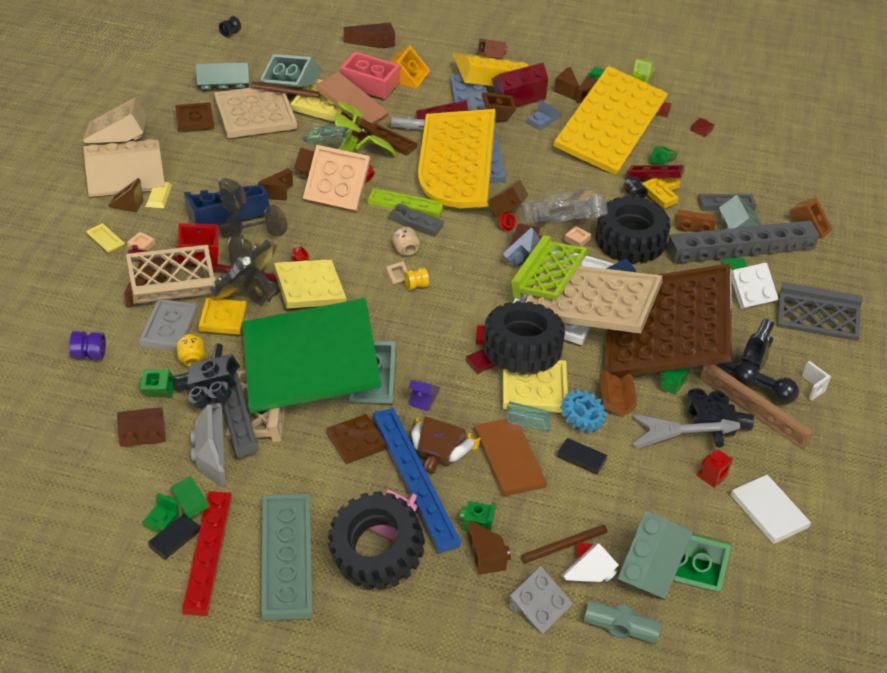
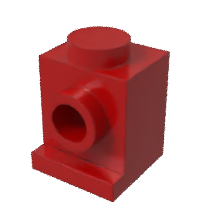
M719 449L713 451L711 455L708 454L702 462L703 468L697 472L696 476L715 488L728 476L733 459Z

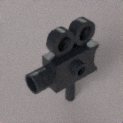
M220 343L215 344L212 359L193 363L189 372L173 377V384L177 392L191 390L188 395V401L194 408H202L211 400L213 403L225 402L231 396L232 390L230 387L237 384L234 380V375L240 365L233 354L222 356L223 345Z
M700 388L688 391L686 414L691 418L692 424L716 423L724 419L739 422L740 429L738 430H752L754 425L753 414L736 412L735 406L729 404V398L724 392L713 391L708 395ZM737 430L725 434L722 431L705 433H712L716 447L721 448L724 446L722 435L735 436Z

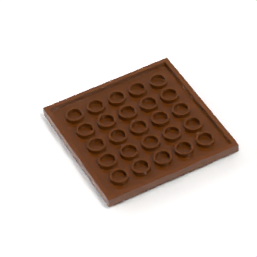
M730 263L659 274L662 275V284L642 332L632 333L607 329L604 371L617 377L626 376L628 373L635 375L732 362V268Z

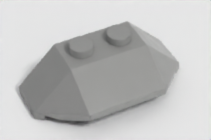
M222 403L207 405L195 421V431H191V443L195 444V448H191L192 462L196 461L197 471L219 486H226Z

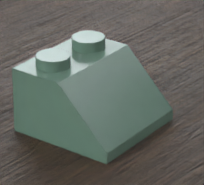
M735 195L719 207L722 213L720 217L728 225L726 229L762 225L756 212L738 195Z

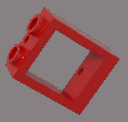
M178 223V248L208 245L211 264H218V225ZM196 252L192 257L202 262L205 254L204 252ZM181 254L177 255V263H182L186 259Z

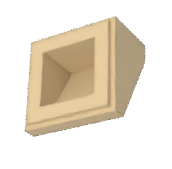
M404 261L386 266L383 270L392 285L404 282V273L408 271Z

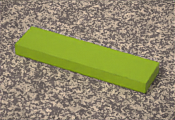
M375 188L372 189L368 198L369 205L394 209L400 203L406 205L409 209L439 219L444 209V205L436 200Z

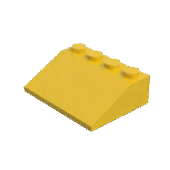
M458 52L453 54L464 83L493 86L491 78L496 75L529 66L524 62Z

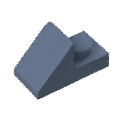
M539 100L538 111L527 118V124L541 131L560 118L561 113L553 106Z
M530 228L503 255L515 268L531 254L540 238L534 229Z

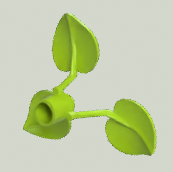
M338 100L339 106L353 115V120L351 121L339 113L335 114L336 126L349 128L347 136L338 148L339 150L353 152L355 148L359 149L361 145L370 140L388 149L396 157L393 147L387 141L375 135L367 136L360 143H357L358 139L351 134L353 130L361 132V128L355 122L357 116L364 118V114L356 107Z

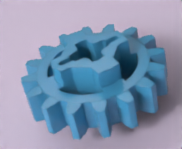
M576 389L575 392L571 390L563 398L560 409L564 410L561 415L567 416L565 422H572L573 429L580 427V432H583L585 429H587L588 433H591L593 429L598 431L605 423L608 413L604 412L606 409L604 405H600L602 400H596L594 398L595 394L589 395L587 390H584L583 393L579 389Z

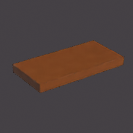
M516 417L475 425L474 431L477 438H481L480 445L503 497L546 488L547 481Z

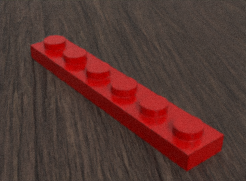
M208 491L206 500L210 507L205 509L182 607L183 615L208 616L232 502L231 492Z

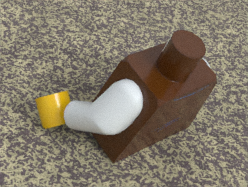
M426 416L423 422H420V418H416V425L411 432L414 448L418 451L419 457L425 459L423 467L426 472L431 474L435 473L438 464L448 467L452 462H456L470 450L477 449L481 440L480 437L472 439V433H469L466 439L464 428Z

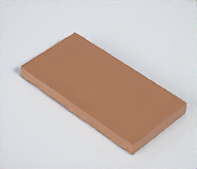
M340 72L316 84L315 89L352 119V113L340 107L337 103L338 100L356 107L364 114L363 119L372 124L378 123L389 114L385 108Z

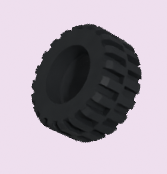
M638 196L617 197L613 201L607 202L600 209L595 239L600 249L615 260L619 259L622 261L627 259L631 264H637V262H641V264L647 263L648 260H655L666 249L671 227L670 218L662 207L660 208L655 202H650L649 199H641Z
M516 301L515 303L507 302L504 306L499 305L493 309L486 318L483 339L484 352L493 364H497L503 370L507 369L511 373L520 372V374L525 375L527 373L538 374L539 371L544 372L550 367L552 368L560 360L563 350L565 325L557 313L554 314L552 309L545 308L542 304L537 305L529 301L527 303L522 301Z
M374 491L373 495L363 493L360 494L361 498L357 500L353 497L348 501V506H342L337 511L339 514L338 518L333 517L330 523L333 529L328 530V539L330 541L328 547L333 560L346 579H350L352 584L358 587L362 584L365 589L372 590L374 586H377L379 590L387 588L386 585L392 584L393 587L399 585L398 580L403 577L405 580L411 576L410 570L412 568L414 570L417 569L420 564L418 557L421 558L424 554L422 545L425 544V538L415 511L411 506H408L404 499L401 497L397 499L395 494L389 492L385 496L381 491ZM377 525H389L398 530L395 543L385 553L369 557L356 552L357 541L367 529Z

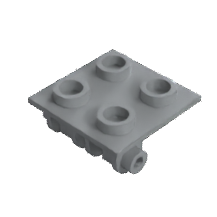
M542 566L509 596L512 599L509 605L510 609L513 612L522 611L541 634H544L573 604Z

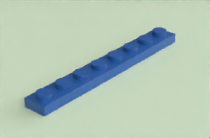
M394 407L374 412L373 420L386 443V447L410 496L412 494L417 495L414 504L417 505L416 509L437 552L442 553L460 547L461 540Z

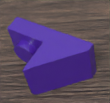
M411 380L409 388L413 389L409 405L425 411L430 410L440 387L422 381Z

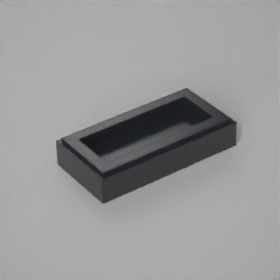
M570 438L565 440L557 454L558 458L597 475L607 460L606 454Z
M182 514L148 541V546L166 560L199 533L200 525L191 518H188L187 515Z

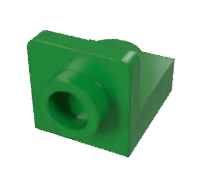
M655 146L649 163L652 165H667L668 160L676 159L678 152L666 146Z
M158 493L155 496L156 506L143 520L144 527L156 533H160L180 516L178 501L172 496Z

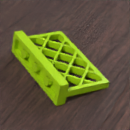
M543 235L511 281L513 297L521 299L523 294L557 300L586 257L588 248L551 242V236ZM554 249L560 250V252L552 253ZM574 253H578V254H579V255H576V256H573V257L570 256L571 254H574ZM566 256L567 258L560 261L557 260L558 258ZM552 260H553V262H554V263L545 265L546 262H549V261H552ZM568 264H571V265H572V266L567 267V268H564V269H563V267H562V266L568 265ZM555 268H558V269H559L558 271H555V272H552V273L549 272V270H552V269H555ZM543 272L546 273V275H542V276H539V277L536 276L537 274H540V273H543ZM562 275L564 276V278L559 279V280H555V279H554V278L559 277V276H562ZM547 280H550V281H551L550 283H547V284H543V285L541 284V282H544V281H547ZM534 284H537V285H538L537 287L529 288V286H531V285H534ZM554 287L556 288L555 292L546 291Z

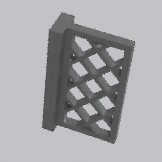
M783 282L778 295L777 327L858 341L860 306L863 296ZM784 301L794 303L795 306L789 308ZM804 305L813 306L815 309L809 312ZM798 308L805 314L800 318L793 312ZM824 308L832 309L835 313L829 315ZM819 312L824 319L818 321L813 315ZM843 312L854 313L855 316L849 319ZM789 315L794 321H783V317ZM838 315L845 321L840 325L833 319ZM809 318L814 325H806L803 320ZM829 322L834 328L832 330L826 329L823 324ZM849 325L854 330V333H848L843 328Z

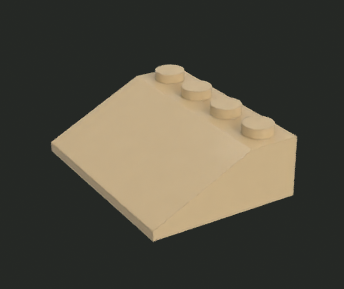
M134 97L90 121L83 141L85 143L125 142L131 139L135 141L143 136L142 133L144 132L147 114L137 98Z
M158 139L83 146L89 197L114 195L137 178L141 180L142 192L151 191L152 188L165 187Z

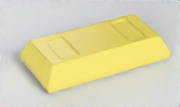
M164 182L165 187L152 188L145 207L165 208L172 184Z
M103 223L86 231L109 254L125 245Z

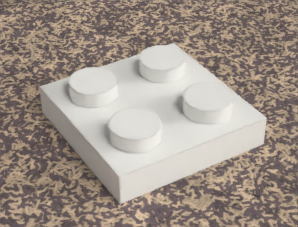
M767 263L732 270V283L741 309L779 300Z

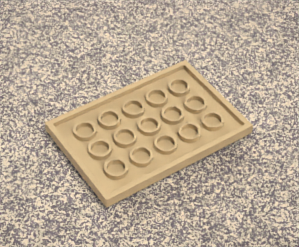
M568 264V265H564V266H562V267H563V269H564V268L570 267V266H572V265H569V264ZM579 266L557 300L529 295L525 303L529 301L533 302V304H542L545 308L552 309L554 314L557 313L563 323L641 333L661 287L662 275ZM555 268V269L549 270V272L552 273V272L558 271L559 269H558V268ZM542 272L539 276L546 275V273ZM562 275V276L556 277V278H554V279H555V280H559V279L564 278V276ZM547 280V281L541 282V284H542V285H543V284H547V283H550L551 281H550V280ZM554 287L546 291L555 292L556 288Z

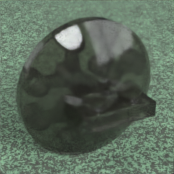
M268 239L261 245L255 244L249 250L250 253L248 255H242L234 262L235 265L229 269L225 276L222 274L214 281L215 284L209 289L211 296L215 300L230 297L245 289L254 303H257L260 307L263 306L277 289L263 274L275 253L277 245L273 241H268Z

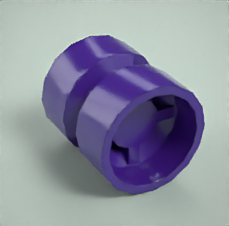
M72 331L69 342L71 358L85 359L88 356L91 360H103L106 350L104 332H91L88 335L86 331Z

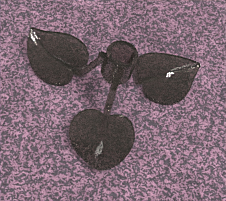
M222 178L217 180L222 203L228 211L234 213L226 219L227 222L220 225V233L225 238L229 237L228 246L231 266L241 267L248 264L253 258L251 243L249 240L244 239L243 234H240L243 228L266 224L267 232L270 235L281 236L287 230V221L283 211L278 206L269 205L264 210L266 220L242 225L241 221L234 219V217L242 210L240 205L246 202L245 191L238 182Z

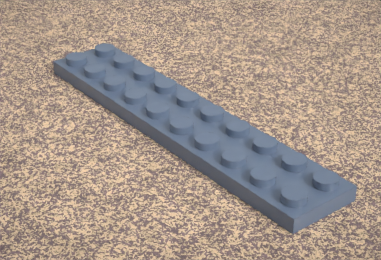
M461 74L450 75L454 103L467 100L469 111L486 109L481 95L483 92L487 93L486 85L464 83ZM495 130L490 183H505L506 175Z

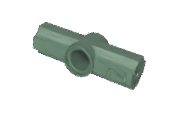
M591 600L588 603L584 622L609 629L610 633L617 638L627 639L632 636L657 644L662 625L661 621L636 614V611L630 606L618 605L614 608Z

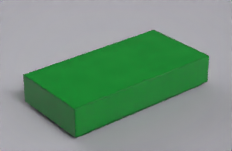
M191 476L170 487L188 518L210 507Z

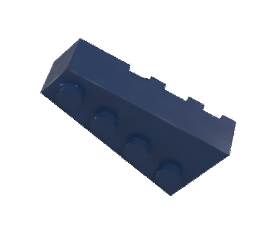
M263 185L237 187L236 191L223 188L215 193L201 190L200 194L191 195V192H184L186 212L193 224L223 226L227 223L244 221L248 218L261 217L270 213L269 196Z

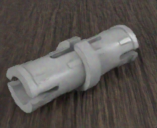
M392 116L391 127L406 128L409 131L410 129L424 130L425 120L413 119L411 116H407V118Z

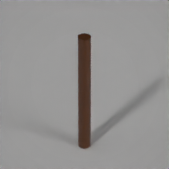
M253 81L251 83V88L313 98H319L320 92Z
M603 524L521 555V560L525 564L576 545L578 542H584L606 534L607 527Z

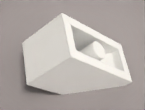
M595 543L561 577L564 580L595 582L605 580L607 582L617 573L615 568L619 565L599 543Z

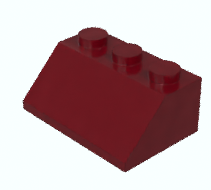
M544 62L500 73L491 78L495 93L511 95L516 107L546 99L548 75Z

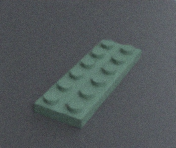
M310 494L263 495L262 620L312 618Z

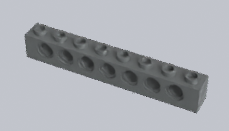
M810 220L669 235L666 250L673 264L812 250L816 248L819 233Z

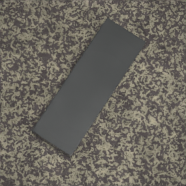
M699 194L698 197L702 211H720L719 207L735 195H738L754 211L756 209V203L752 194Z

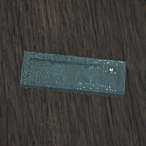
M336 125L314 127L308 130L302 138L304 142L346 138L350 128Z

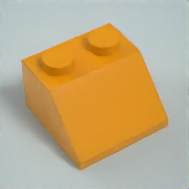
M411 45L399 51L390 61L400 65L399 84L414 89L419 87L431 71Z

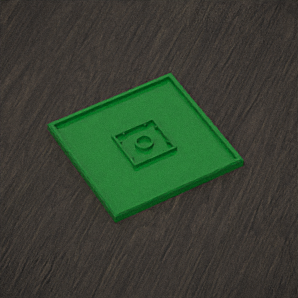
M366 298L243 321L250 413L382 387Z

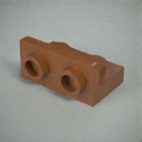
M678 210L676 229L691 232L714 230L716 224L715 215Z
M607 371L599 375L605 408L624 417L637 407L633 375L628 373L621 380L616 375H612Z

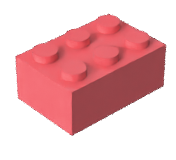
M356 51L340 67V73L363 92L378 98L385 99L400 82V65Z

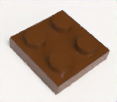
M211 102L175 105L179 131L214 128Z
M367 414L327 428V435L345 464L386 450L385 441Z

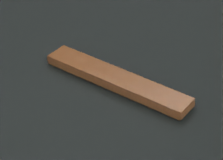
M716 365L703 366L701 380L717 391L724 392L730 400L800 448L805 449L808 446L813 434L811 429Z

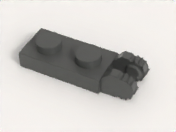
M397 204L394 208L395 210H392L389 214L390 219L433 237L443 228V220L409 209L404 204Z

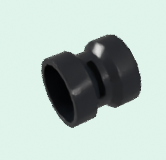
M231 16L227 21L224 20L219 23V31L224 37H229L241 30V23L237 17Z
M630 177L623 185L624 190L630 197L638 196L644 199L648 194L647 188L638 177Z

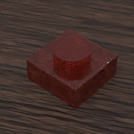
M699 118L691 125L690 131L706 137L713 131L715 124L706 119Z

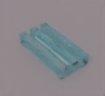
M509 401L507 405V422L549 432L551 428L550 411Z

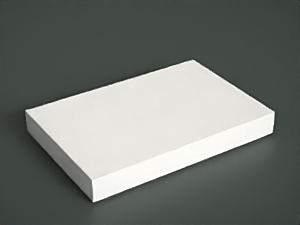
M768 475L740 486L731 492V497L773 544L810 527L811 522Z

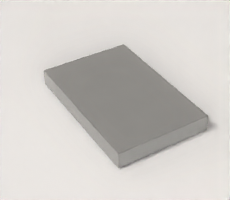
M173 300L157 301L139 339L140 346L177 351V342L190 331L198 312V304Z

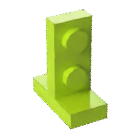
M637 58L632 77L648 84L656 71V68L652 67L653 62Z

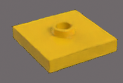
M206 298L198 326L199 331L240 335L247 310V301Z

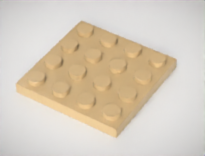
M253 88L214 92V99L227 138L297 129V121L286 93Z

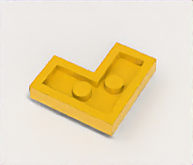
M653 178L642 183L648 190L647 195L663 209L678 203L679 197L672 192V190L680 188L681 181L677 178Z

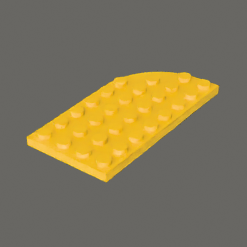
M495 109L426 114L418 178L423 192L430 199L442 205L459 209L488 207L496 120Z

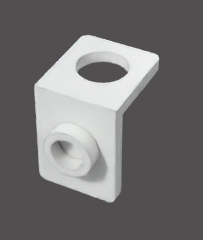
M810 361L806 363L802 374L806 380L814 385L809 400L812 401L824 393L831 378L830 375Z

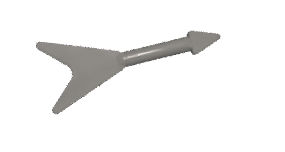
M635 414V421L649 429V432L635 441L633 445L635 449H639L678 436L681 433L722 431L725 434L740 429V423L723 419L721 422L679 424Z

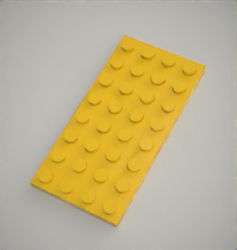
M608 66L555 139L553 146L617 176L669 93Z

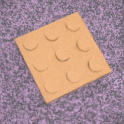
M316 145L303 199L358 212L371 157Z

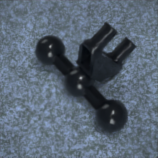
M763 318L757 332L750 336L741 362L736 363L732 361L714 365L732 374L733 378L745 386L758 385L771 391L773 397L779 403L789 404L794 402L799 396L800 391L797 383L791 378L784 377L775 380L760 373L768 360L769 348L774 340L770 336L774 322Z

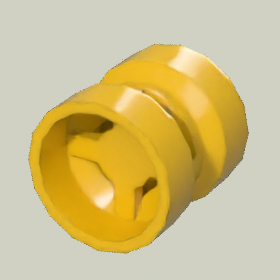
M419 268L417 271H405L404 278L408 290H414L419 286L421 288L429 287V276L426 268Z

